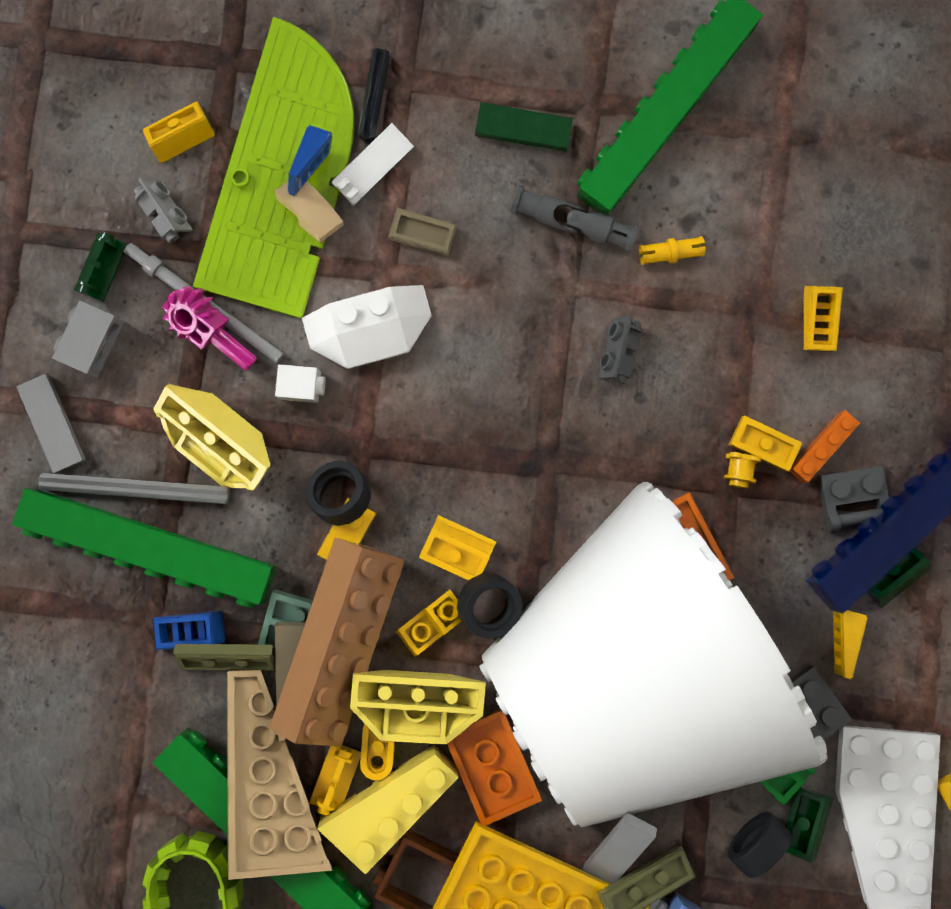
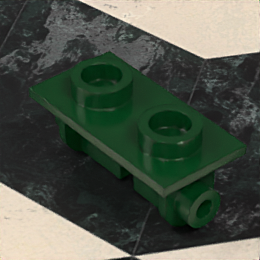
M97 233L74 291L104 302L128 244L114 239V236L108 233Z

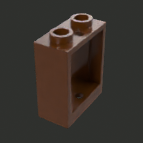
M409 829L387 852V854L391 855L387 866L380 865L372 884L377 886L374 898L395 909H432V905L389 884L408 845L451 867L454 866L459 854Z

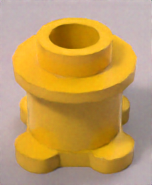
M738 452L726 453L725 459L730 460L728 474L724 475V479L730 480L729 486L748 489L749 483H756V479H753L755 464L761 462V457Z

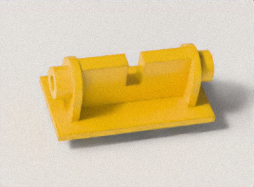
M344 745L330 746L309 804L318 807V813L328 816L330 811H334L336 807L344 803L361 758V751Z

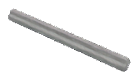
M51 473L40 474L38 482L39 489L47 491L220 504L229 503L231 495L230 488L223 486Z

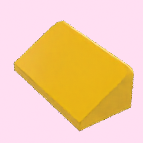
M198 101L143 128L149 147L161 163L215 135Z

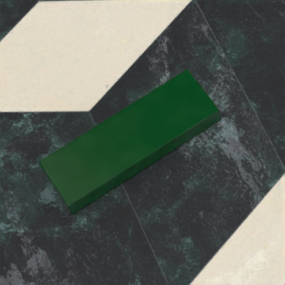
M480 102L475 136L567 152L573 118Z

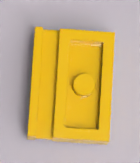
M438 515L419 558L466 580H470L483 573L496 541Z

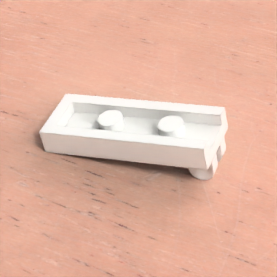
M391 123L331 184L354 206L414 146Z

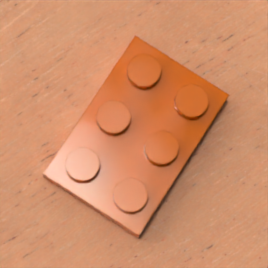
M501 709L481 717L447 743L481 824L487 826L542 801L520 746L513 735L508 718Z

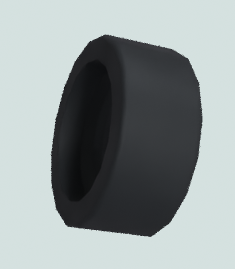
M340 460L328 462L318 468L310 477L306 487V500L314 513L327 524L336 526L346 525L360 518L367 510L371 500V486L359 468L352 463ZM342 478L352 479L356 484V489L346 504L333 509L323 505V494L331 483Z
M482 573L471 578L462 587L458 596L457 610L460 619L475 635L485 639H493L506 635L519 621L523 602L519 591L504 577L494 573ZM491 588L502 590L506 596V605L502 613L495 620L488 623L477 621L473 615V607L477 598Z
M761 813L748 821L735 835L727 852L728 858L747 877H759L771 869L784 855L790 844V831L772 813Z

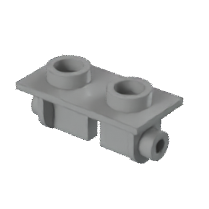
M138 179L141 185L135 188L134 193L136 195L134 198L147 217H152L156 212L158 213V216L151 223L162 240L173 243L179 239L178 232L193 231L187 222L186 214L181 208L176 206L170 197L169 189L163 182L156 179Z

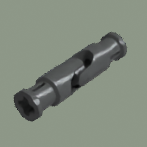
M521 185L518 187L511 208V213L515 214L518 211L533 216L537 222L570 233H578L579 231L577 230H580L592 241L601 244L608 242L623 247L627 253L631 251L639 228L635 224L631 227L616 222L614 217L603 213H584L586 210L579 205L547 194L540 196L528 192ZM566 206L571 208L567 215L566 226L559 224L554 219V212L559 207Z

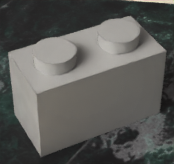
M79 300L77 306L73 307L68 314V325L64 334L59 336L54 344L53 350L55 353L52 359L98 378L125 321Z

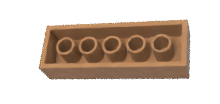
M335 537L269 729L295 744L342 746L353 711L350 709L353 673L367 672L369 669V664L405 559L373 547Z

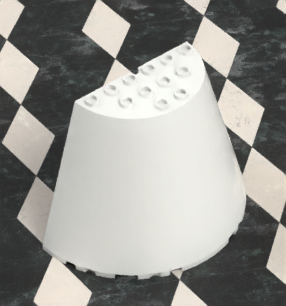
M642 482L632 490L524 608L519 621L506 635L497 638L482 654L484 663L479 665L487 681H492L498 692L495 699L505 715L509 714L513 720V735L523 751L529 748L532 755L530 756L532 760L531 765L541 781L547 778L548 788L558 804H564V810L574 826L579 824L581 827H586L621 818L627 812L636 814L817 767L827 760L825 741L821 736L814 738L810 730L817 722L813 712L806 703L805 696L798 685L793 686L788 676L791 670L739 587L737 585L732 587V583L723 573L726 569L712 553L700 534L696 533L692 527L684 529L680 525L681 511L658 488L654 489L652 484L648 482Z

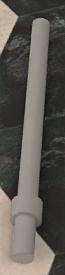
M133 243L126 246L124 253L143 266L142 270L151 277H158L175 290L190 286L164 267L165 263L156 256H149ZM211 301V306L219 309L218 311L229 319L225 325L228 329L276 364L281 361L284 356L283 352Z

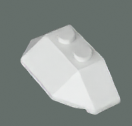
M423 285L393 286L329 303L303 317L302 321L311 350L346 369H351L409 353L432 315Z

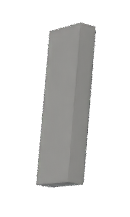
M43 374L16 386L52 472L58 474L85 462V456L50 375Z
M627 812L584 863L583 871L612 884L626 872L656 838L657 828Z

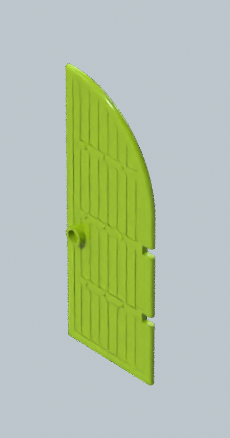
M273 17L193 288H203V291L302 319L320 257L310 254L312 246L323 249L325 240L321 243L300 227L297 216L276 200L275 190L288 182L289 172L306 128L311 125L331 132L332 142L328 156L307 181L335 209L340 191L329 185L331 179H335L347 167L354 140L355 116L349 87L331 55L308 33L276 17Z

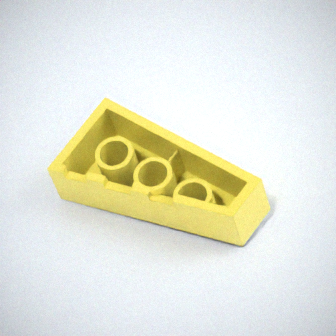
M433 744L398 766V769L390 773L386 778L376 780L370 787L346 799L334 811H330L328 816L321 815L317 829L366 874L459 778L458 769Z

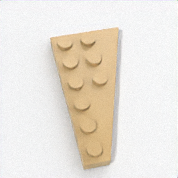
M261 670L227 672L228 880L332 871L329 859H327L321 843L319 831L316 829L312 818L310 806L294 761L287 748L286 739L269 729L275 711Z

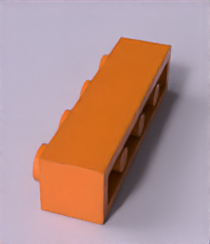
M846 410L838 412L797 458L789 472L801 483H808L858 427L860 422Z

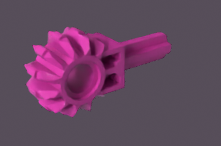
M185 286L180 290L170 293L168 300L162 306L167 312L162 319L170 323L168 331H177L178 339H185L187 337L190 342H193L201 350L212 343L245 371L253 366L256 361L255 355L223 329L229 319L219 312V309L211 306L210 303L213 297L205 298L203 288L194 290L191 286Z

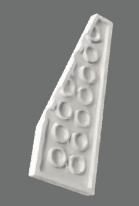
M846 725L839 730L835 791L842 807L845 830L850 838L855 869L863 900L867 904L868 909H931L940 735L936 733Z

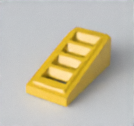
M805 285L804 350L837 351L843 287ZM828 296V302H817V297ZM816 309H828V315H816ZM815 322H828V328H816ZM814 334L828 335V341L814 340Z
M837 607L833 608L835 674L848 679L853 678L868 619L867 615Z

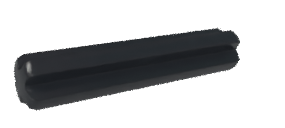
M375 48L372 52L358 129V136L364 141H374L390 59L389 51L386 49Z

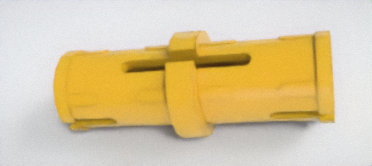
M699 236L698 238L677 241L675 238H668L663 243L639 245V255H642L640 263L641 265L662 261L676 263L678 259L704 257L706 248L705 246L700 247L701 244L705 243L704 238Z

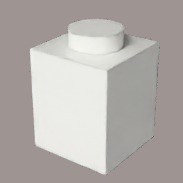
M278 364L275 397L287 401L318 403L319 395L323 396L325 392V377L321 376V371L318 368Z

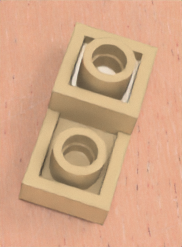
M308 181L295 196L289 194L288 182L275 190L276 200L296 215L299 226L321 243L344 226L343 220Z

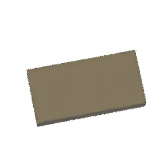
M397 208L388 239L449 257L457 225Z

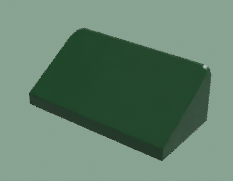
M906 539L859 576L857 580L880 608H883L929 571L930 560Z
M803 787L795 793L785 826L791 834L790 844L786 850L787 853L810 863L816 860L834 800L833 797Z

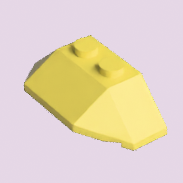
M172 384L165 386L153 410L156 416L160 417L163 429L173 447L221 486L255 490L270 468L262 433L213 393Z
M398 670L353 673L350 709L358 715L380 741L447 744L466 730L472 723L483 717L486 682L444 673Z

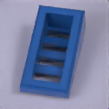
M311 125L306 128L289 172L288 192L290 195L295 196L328 156L331 150V132Z
M222 610L153 618L156 650L174 649L175 644H220L225 642L226 639ZM194 621H197L199 638H196L195 636ZM181 622H184L185 639H182ZM168 623H172L173 641H169Z

